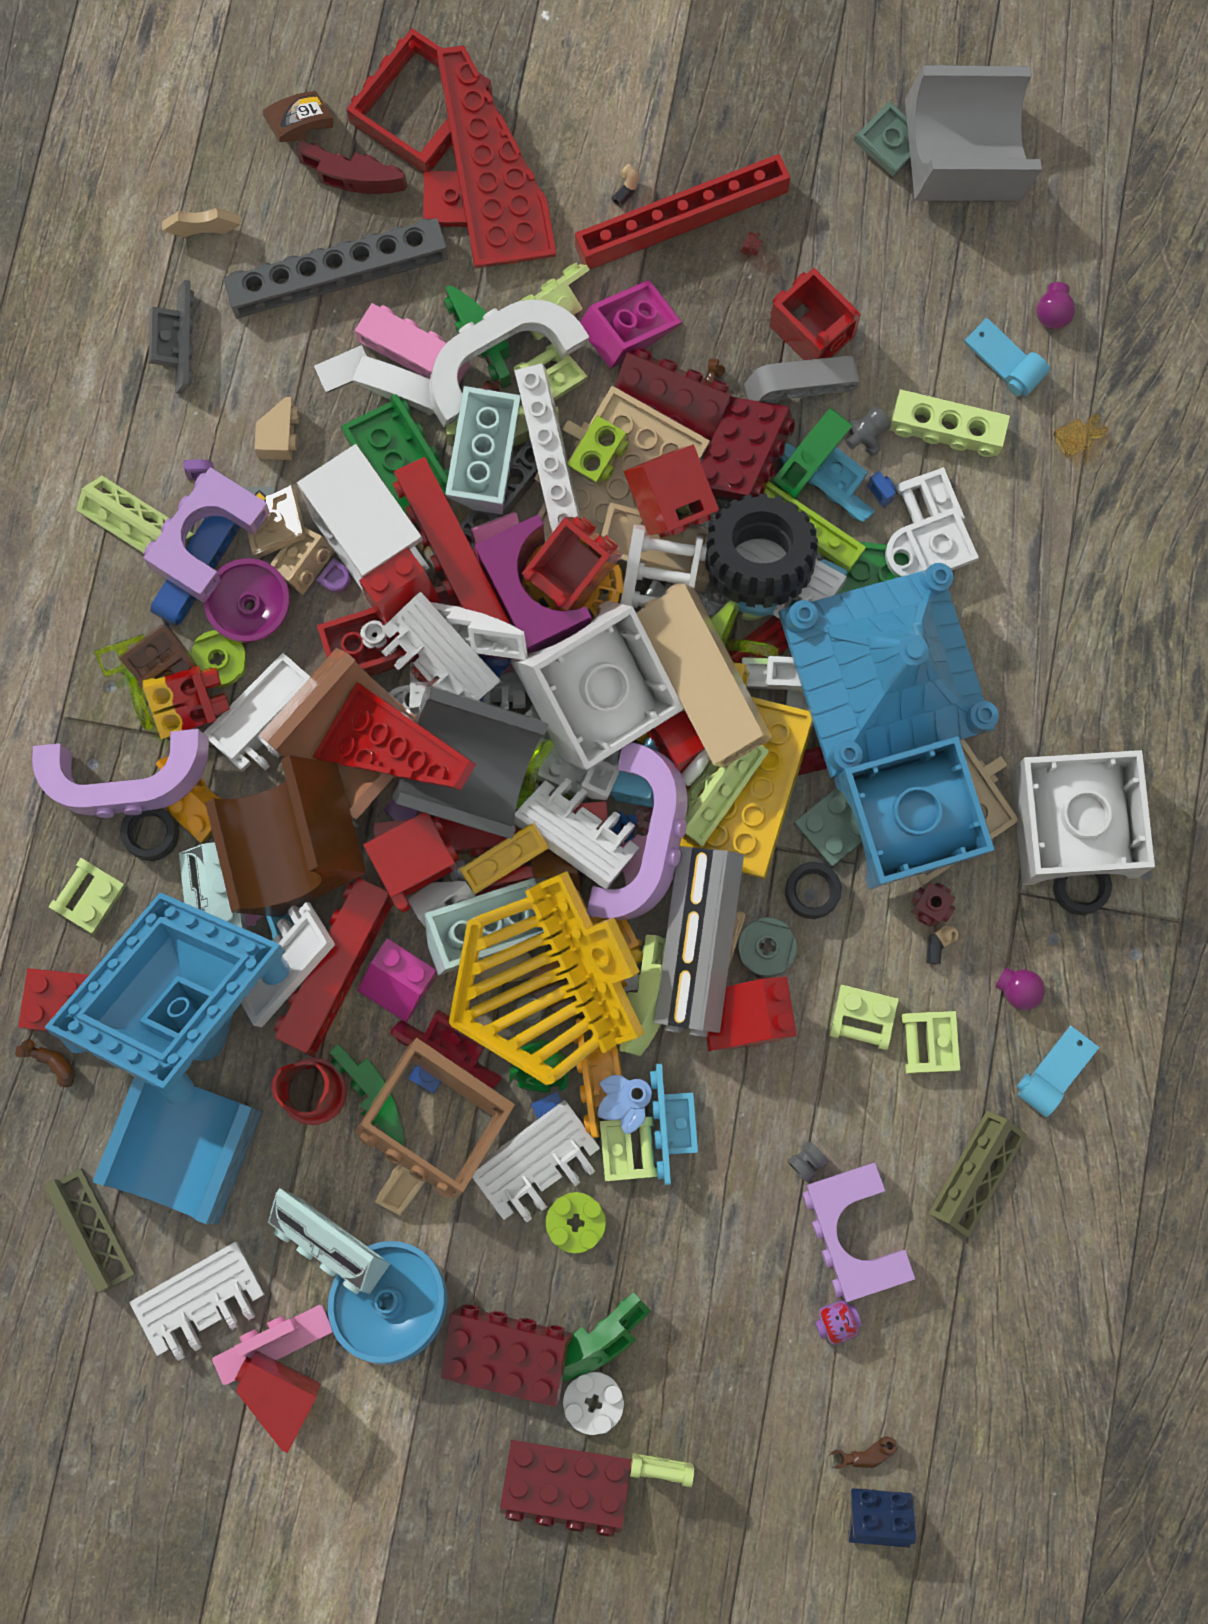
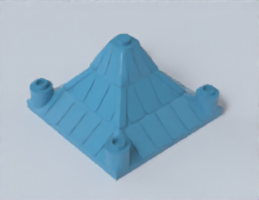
M941 562L934 563L926 570L816 601L799 600L791 607L781 609L778 612L830 778L838 776L844 769L952 737L958 736L959 740H963L995 729L994 726L999 717L998 710L991 702L985 701L958 616L951 600L948 588L952 585L954 577L951 568Z
M160 892L44 1028L51 1035L59 1038L72 1053L89 1052L97 1058L156 1087L170 1104H181L188 1100L194 1091V1083L185 1073L193 1060L208 1061L214 1059L226 1043L233 1012L241 1004L242 999L250 993L260 978L267 985L281 983L288 976L290 967L282 956L285 950L280 944Z

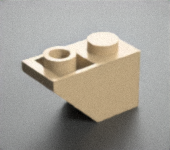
M285 397L256 422L254 450L258 459L292 460L293 451H297L298 436L294 433V424H299L300 413L299 407H295L292 397Z

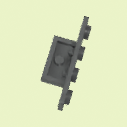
M184 280L178 288L177 311L152 307L149 319L148 363L176 367L175 393L182 394L187 386L191 385L193 377L192 369H189V360L193 354V344L189 343V337L194 325V319L190 316V307H192L194 302V291L190 290L191 281Z

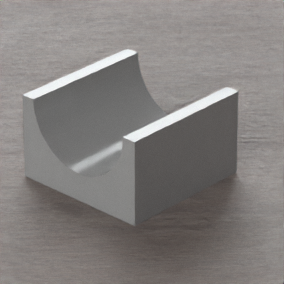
M922 66L905 98L915 201H1021L1042 170L1041 159H1027L1022 143V109L1026 89L1032 77L1031 66Z

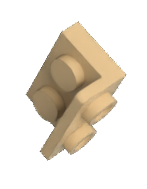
M305 528L307 538L282 548L270 564L280 572L286 583L290 584L302 595L307 591L335 552L334 548L323 536Z

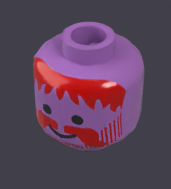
M839 1300L820 1308L818 1314L820 1320L815 1321L821 1339L827 1337L832 1345H838L857 1337L858 1328L862 1327L854 1304L849 1305L845 1300Z

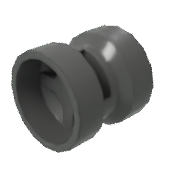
M807 1141L802 1146V1151L798 1155H793L787 1161L807 1183L814 1177V1172L818 1168H824L829 1163L824 1154L811 1141Z

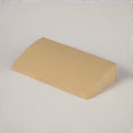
M610 502L601 536L607 535L618 543L619 547L617 550L623 555L616 565L619 564L620 569L626 571L633 525L644 526V523L637 509ZM692 525L686 527L685 531L673 536L668 535L660 538L658 534L651 535L650 538L695 545L696 535H702V544H706L708 529ZM647 549V552L641 551L640 562L645 563L647 567L690 574L692 557ZM699 561L694 589L704 592L709 581V572L706 570L705 561Z

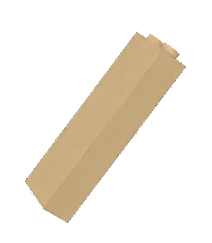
M678 583L668 588L667 594L661 598L647 601L642 606L643 609L636 614L713 765L724 768L771 740L772 736L695 589L685 583Z

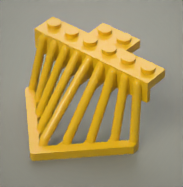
M567 871L525 891L526 898L480 914L467 921L449 1023L452 1027L545 1085L552 1084L563 1077L598 1047L604 1053L617 1044L636 1039L645 1033L620 982L640 972L614 917L595 925L592 924ZM528 909H532L535 912V915L482 936L484 926ZM535 927H542L544 930L542 933L478 961L480 950H484ZM548 944L552 947V949L473 985L475 975L537 947ZM558 960L560 966L469 1008L471 999ZM567 978L569 982L492 1023L482 1025L474 1020L547 984ZM574 995L577 999L510 1040H506L497 1034L562 999ZM583 1011L585 1016L583 1020L537 1052L529 1054L520 1048ZM592 1030L593 1036L556 1067L552 1068L543 1062L586 1031Z

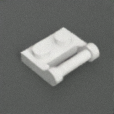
M944 467L906 480L896 486L898 494L902 495L913 523L924 519L913 494V490L917 488L920 489L931 516L957 507L962 521L965 519Z

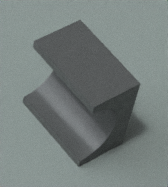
M427 684L415 721L477 765L462 790L397 777L391 796L398 805L512 839L516 828L514 823L515 812L522 782L532 754L539 740L546 734L549 724L530 716Z

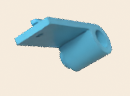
M987 317L964 340V343L1008 384L1009 390L1017 396H1028L1050 372V366L1044 358L1033 352L1026 355Z
M1070 1025L1031 1076L1026 1073L1016 1086L1019 1089L1017 1096L1047 1118L1063 1099V1093L1100 1047Z

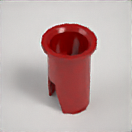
M310 1057L297 1061L295 1064L286 1065L279 1068L274 1078H272L271 1090L274 1099L278 1101L292 1119L301 1124L319 1125L329 1122L340 1113L346 1102L347 1085L344 1075L331 1062L323 1058ZM318 1068L325 1082L324 1093L315 1111L311 1110L309 1113L297 1110L291 1101L289 1094L290 1084L294 1077L302 1070Z

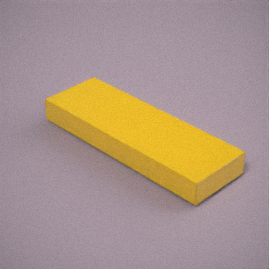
M534 822L515 833L512 839L507 838L459 870L473 893L477 894L550 847Z

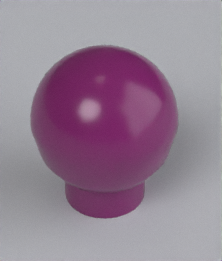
M1062 282L1049 284L1047 293L1040 298L1037 304V318L1043 326L1049 329H1061L1067 326L1075 315L1074 300L1069 295L1070 287Z
M1005 967L995 988L1004 992L1005 998L1014 1008L1020 1010H1030L1037 1007L1045 995V985L1042 978L1037 973L1026 969L1015 972Z

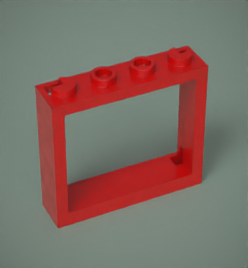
M411 28L403 39L399 38L396 48L390 56L386 55L383 58L377 72L366 79L363 89L357 96L351 98L352 103L346 110L350 124L424 173V171H432L452 146L448 118L423 150L418 152L365 116L415 53L439 68L436 49L441 47ZM480 74V79L487 92L489 91L490 95H492L491 80Z

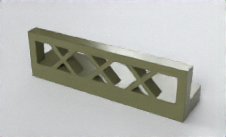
M986 1110L928 1214L969 1238L1027 1134L1008 1119ZM1011 1131L1014 1133V1136L1009 1145L1005 1146V1140ZM997 1159V1166L995 1170L991 1172L990 1166L993 1163V1161ZM983 1185V1191L978 1198H976L977 1189L979 1188V1186ZM968 1211V1218L962 1226L959 1224V1221L963 1214Z
M83 1168L72 1172L60 1180H52L43 1185L97 1293L105 1292L136 1275ZM76 1178H79L83 1186L80 1199L70 1197L64 1186ZM86 1195L88 1196L90 1202L85 1201ZM73 1202L78 1203L77 1209L75 1208ZM83 1205L94 1207L97 1213L93 1226L83 1223L80 1218ZM100 1221L104 1229L98 1227ZM86 1228L92 1229L90 1236ZM97 1231L107 1234L110 1239L107 1252L96 1250L93 1244ZM113 1247H114V1249H115L117 1255L111 1254V1253H112V1250H113ZM99 1255L105 1256L104 1262H102ZM110 1258L120 1260L126 1271L111 1280L106 1270Z

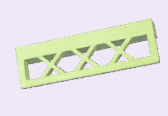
M100 476L82 488L76 509L142 553L145 552L146 547L151 541L157 540L161 534L163 524L169 519L104 476ZM102 487L111 494L102 493L98 489ZM120 503L129 504L134 508H126L122 506ZM143 518L153 519L157 523H149ZM190 531L186 537V544L191 541L194 535Z
M761 745L724 768L720 767L717 772L715 770L718 766L713 765L710 759L701 775L687 792L686 836L703 847L768 754L769 750Z

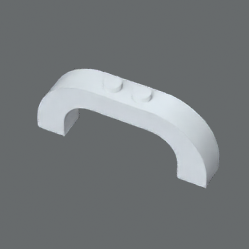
M535 299L519 301L499 311L497 308H494L482 317L484 320L474 325L473 322L464 325L459 329V334L453 337L441 349L430 376L429 393L431 404L443 427L448 426L459 418L463 393L458 385L457 372L463 364L522 331H535L546 336L554 345L560 357L564 358L587 343L589 336L584 327L574 315L563 307L549 301Z

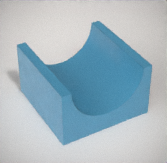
M958 736L844 769L834 778L837 790H841L845 795L859 828L867 862V877L865 880L869 890L975 859L995 850Z
M134 1077L92 1182L154 1201L189 1215L196 1221L204 1224H220L263 1111L194 1086V1091L188 1100L181 1104H170L156 1087Z

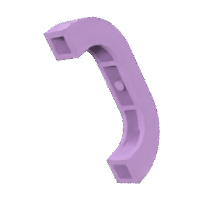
M199 729L170 732V754L166 764L158 773L145 779L89 785L76 784L72 777V752L60 743L33 746V770L42 790L50 798L72 812L89 816L96 815L100 818H111L116 813L140 815L142 811L160 809L176 803L195 787L207 764L209 738Z
M632 742L622 747L617 770L642 776L648 781L654 794V807L642 864L636 878L626 887L611 890L592 886L587 914L605 919L614 917L615 920H628L650 911L666 894L671 884L675 867L679 864L681 857L679 847L681 837L685 835L687 829L685 818L688 804L687 790L683 777L675 764L665 755Z

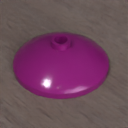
M252 558L234 560L218 569L217 573L221 581L204 603L206 616L213 628L225 638L243 643L265 639L277 631L287 617L290 607L289 589L280 572L269 563ZM249 602H254L255 607L253 609H246V605Z

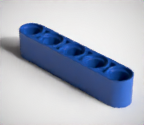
M205 517L186 550L192 556L215 570L241 527L225 517ZM166 579L152 602L150 611L167 622L178 626L184 620L197 598Z

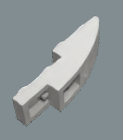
M792 657L742 658V663L746 664L750 672L746 688L799 690L803 692Z

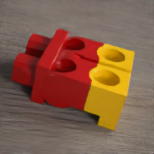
M196 666L162 678L143 680V690L151 712H153V718L161 739L169 737L170 732L190 730L207 722L216 721V715L230 709L225 692L210 697L207 690L208 688L221 685L217 668L201 670L200 666Z

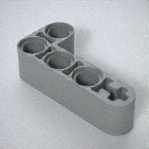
M841 356L764 365L753 372L744 383V387L749 400L777 404L781 399L848 392L859 387L861 383L854 358L852 356Z

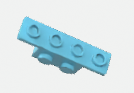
M789 443L785 444V451L781 458L784 464L796 448ZM836 448L809 484L820 488L825 492V496L830 501L839 503L847 510L849 516L855 520L865 522L875 512L874 509L854 494L869 472L839 448Z
M656 1064V1071H650L651 1089H657L658 1101H652L653 1118L660 1121V1131H655L656 1149H662V1161H657L658 1179H664V1185H671L669 1155L698 1153L693 1092L664 1094L662 1064Z

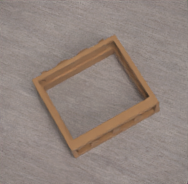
M416 1038L403 1053L354 1133L360 1136V1141L365 1145L376 1147L384 1152V1156L390 1162L402 1164L408 1168L414 1178L420 1181H427L433 1185L435 1191L441 1196L455 1199L464 1192L515 1104ZM410 1062H413L493 1116L455 1180L371 1125Z

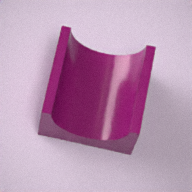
M539 514L475 544L477 560L510 625L524 631L527 654L551 647L571 637L591 623V615L586 606L572 611L552 610L535 602L521 585L522 579H525L521 573L524 571L529 557L536 548L545 543L544 524Z

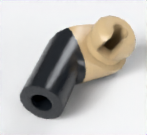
M627 164L620 172L621 177L625 178L626 181L611 197L613 203L618 207H622L636 191L640 173L631 164Z
M942 926L929 935L927 940V964H941L942 949L958 939L959 935L955 927Z

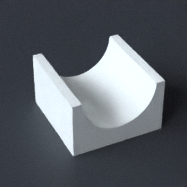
M356 444L297 482L312 520L328 543L334 548L335 553L349 570V573L362 591L360 579L407 548L413 553L426 574L431 572L430 567L415 547L416 544L422 541V536Z
M605 601L597 606L600 611L599 615L589 625L571 637L546 649L528 653L526 660L509 659L539 717L543 722L549 724L547 732L562 760L585 770L684 709L633 606Z
M1142 750L1025 757L1013 769L1011 775L1015 814L1019 819L1016 825L1022 885H1034L1055 878L1090 874L1125 875L1126 879L1139 878L1155 867Z

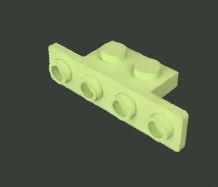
M574 263L563 270L564 276L558 280L551 279L540 287L542 291L537 295L533 296L530 294L520 301L533 299L549 301L575 315L583 308L570 289L569 284L590 269L588 265ZM530 331L535 340H540L544 337V335L538 332Z

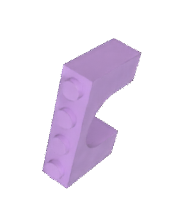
M211 467L206 473L199 475L191 494L182 498L178 505L177 513L172 519L169 518L165 521L161 528L160 536L156 541H151L144 552L145 556L143 557L150 569L203 603L207 601L221 579L217 571L192 556L186 550V537L190 528L197 521L205 517L221 516L255 535L270 514L265 501Z
M875 1162L804 1185L806 1192L802 1193L807 1210L812 1209L816 1221L812 1222L813 1230L817 1239H823L826 1250L821 1252L826 1267H832L836 1279L831 1280L837 1298L842 1296L845 1302H849L915 1280L906 1250L901 1249L871 1260H859L850 1256L839 1243L837 1222L842 1211L855 1201L885 1192Z

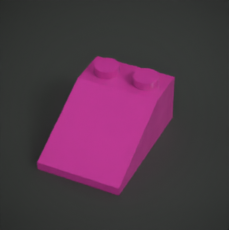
M647 280L591 305L580 323L587 332L590 343L611 369L623 363L628 351L636 350L637 347L646 349L678 327L682 321L651 281Z

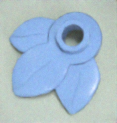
M611 1075L602 1080L600 1086L607 1096L601 1101L597 1116L606 1120L620 1119L624 1133H632L645 1120V1106L652 1097L649 1084L641 1079L629 1081L621 1075ZM634 1088L642 1090L643 1095L641 1099L637 1100L632 1097L631 1092Z

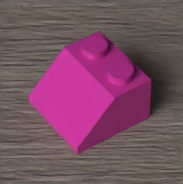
M387 938L371 961L358 988V992L407 1023L438 974L436 969Z

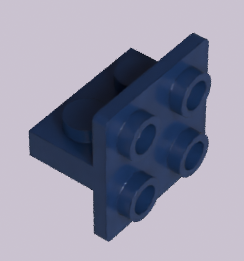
M851 1489L852 1511L848 1530L849 1543L910 1548L911 1544H915L916 1529L911 1493Z

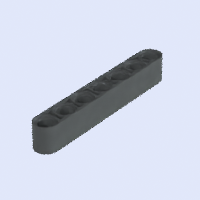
M530 438L511 461L503 514L472 510L461 523L460 527L467 540L472 543V550L475 546L470 529L476 527L474 525L475 522L480 519H485L489 522L510 514L536 481L534 480L538 473L536 462L530 463L526 460L528 456L534 455ZM514 476H519L523 479L517 485L509 482ZM435 570L436 576L440 581L446 580L442 571L436 572Z

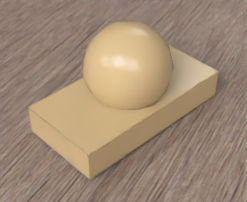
M399 1164L393 1169L390 1178L377 1195L375 1203L401 1216L425 1181L414 1178L408 1168Z

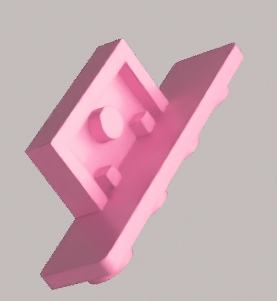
M318 1305L288 1320L285 1319L284 1315L267 1323L268 1330L258 1334L257 1330L254 1329L239 1337L241 1343L213 1357L212 1362L222 1384L227 1385L236 1381L234 1379L246 1356L252 1359L256 1351L274 1360H278L332 1333L329 1318L323 1305Z

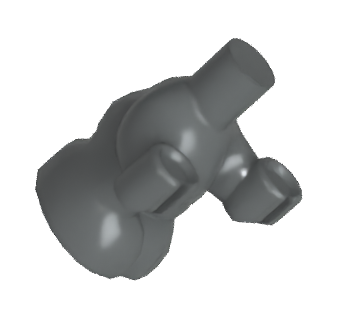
M874 406L860 421L850 419L849 422L853 426L848 434L853 432V435L846 440V444L849 448L854 449L861 442L868 444L865 449L866 452H869L870 456H874L880 450L877 437L891 427L888 415L881 408Z

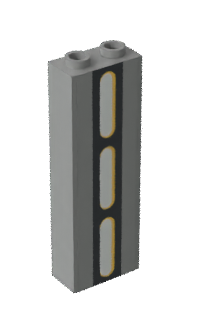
M680 846L681 857L675 870L654 1023L666 1025L665 1031L683 1033V1028H689L690 1035L707 1037L708 1031L720 1033L744 854Z

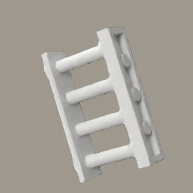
M634 524L620 604L633 606V608L637 609L638 606H643L651 599H659L658 597L640 595V591H635L636 580H642V578L672 583H685L694 588L699 561H705L707 551L706 544H702V535H696L695 545L650 538L649 534H644L645 526ZM647 549L691 556L690 574L647 567L645 563L640 562L641 551L647 552Z

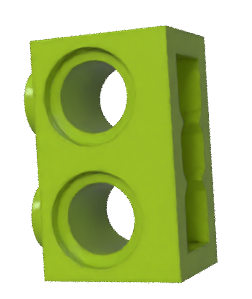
M596 415L567 465L572 471L600 486L602 481L607 482L615 468L612 464L617 456L621 458L629 446V442H627L629 437L625 431ZM605 434H613L615 436V441L611 446L601 445V438ZM592 458L599 459L600 466L597 470H586L588 460Z

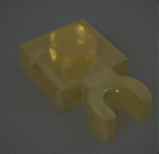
M1099 414L1091 416L1085 425H1083L1079 418L1054 431L1053 435L1066 458L1090 447L1093 443L1091 437L1100 438L1106 433L1107 427L1096 429L1093 426V423L1099 421Z

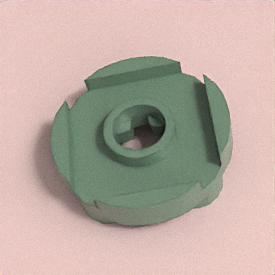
M766 917L752 922L742 931L738 941V954L742 965L751 973L762 977L782 974L792 964L797 952V942L793 933L784 922L775 918ZM766 939L771 940V946L775 947V952H769L768 955H764L763 950L759 948V943L764 944Z

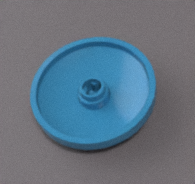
M384 1241L367 1246L391 1263L372 1292L368 1294L360 1291L358 1295L343 1285L345 1279L337 1274L329 1293L328 1316L335 1337L349 1353L371 1364L392 1365L415 1357L434 1340L443 1324L448 1300L444 1277L437 1264L427 1254L417 1247L404 1242Z

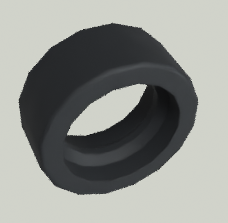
M164 808L142 811L140 815H126L120 829L121 840L126 849L139 859L146 861L161 860L171 854L179 838L178 824L173 816ZM143 817H158L166 825V838L157 848H141L134 840V826Z
M809 862L801 864L791 873L786 882L785 897L787 904L794 913L803 918L818 919L825 917L834 910L841 898L842 886L838 875L832 868L823 863ZM818 874L829 883L830 897L822 906L816 908L807 907L797 898L796 885L805 875Z
M1094 874L1099 882V894L1096 899L1086 904L1077 903L1068 896L1065 888L1068 877L1055 878L1053 884L1055 899L1064 910L1071 914L1083 916L1094 913L1104 906L1111 896L1112 881L1110 874Z

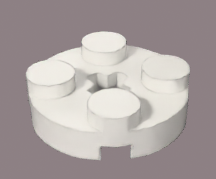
M592 1371L580 1375L571 1381L564 1394L563 1407L565 1417L576 1430L588 1435H597L608 1432L618 1423L623 1413L624 1400L621 1389L613 1378L607 1374ZM593 1394L599 1396L598 1401L602 1403L601 1409L595 1408L594 1412L588 1410L589 1405L584 1402L586 1398H592Z

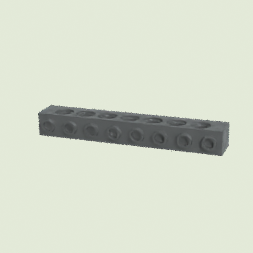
M422 219L410 226H396L385 233L368 234L363 239L352 242L342 241L331 248H317L309 254L302 256H288L283 261L277 263H263L255 269L235 271L229 276L223 277L231 308L237 319L448 260V255L438 219ZM413 241L422 242L419 246H410V243ZM388 248L395 249L391 254L383 253ZM360 256L368 257L365 261H357V258ZM334 263L342 264L337 269L330 268V266ZM306 271H315L311 276H303ZM281 278H288L287 282L283 284L276 283ZM255 285L261 286L258 291H250Z

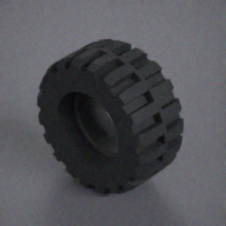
M759 494L758 497L747 495L743 496L739 502L735 499L727 503V509L721 508L715 514V519L711 521L708 527L705 565L712 584H718L717 590L724 596L729 594L731 596L730 600L738 604L742 601L746 603V606L754 608L755 605H763V608L772 607L773 603L782 605L788 602L789 597L793 599L800 595L802 588H806L811 581L818 548L817 531L814 524L809 523L810 517L803 510L799 512V506L791 501L786 503L784 498L776 495L775 498L767 497V494ZM751 539H766L781 546L787 554L775 562L756 563L741 556L735 548Z

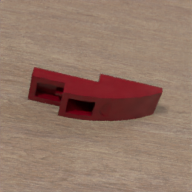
M300 141L296 149L299 162L316 169L319 182L345 191L366 194L395 193L405 191L407 188L405 173L400 168L394 165H384L371 155L365 154L363 156L355 152L351 161H349L342 154L329 153L316 143L308 144L304 141Z

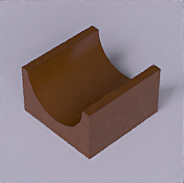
M288 755L281 759L286 779L282 784L265 792L234 799L213 798L205 803L231 913L282 917L288 914V910L293 905L301 907L305 902L309 903L366 873L338 764Z

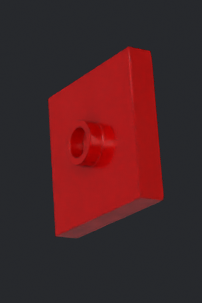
M424 171L423 219L437 218L440 227H467L457 171Z

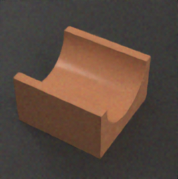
M336 648L259 736L284 758L288 755L314 759L312 756L357 682L366 686L414 721L416 716L370 677L347 652ZM338 765L350 814L356 820L394 776Z

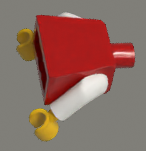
M684 709L636 739L644 744L646 738H650L658 752L669 758L678 768L685 786H690L701 775L710 761Z

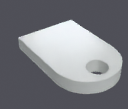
M957 507L900 528L891 536L885 551L886 564L891 573L897 578L926 570L930 565L940 562L949 566L951 570H955L976 562L979 558ZM896 553H904L908 556L909 563L900 566L895 563L893 556Z

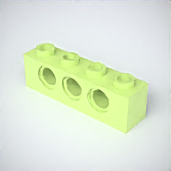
M900 389L889 430L894 431L896 435L901 437H919L926 443H943L950 445L955 450L963 451L968 449L976 451L984 457H998L1004 444L1010 416ZM922 415L928 422L920 423L915 419V416ZM950 422L954 425L955 429H946L942 423ZM976 428L980 430L982 436H974L969 429Z

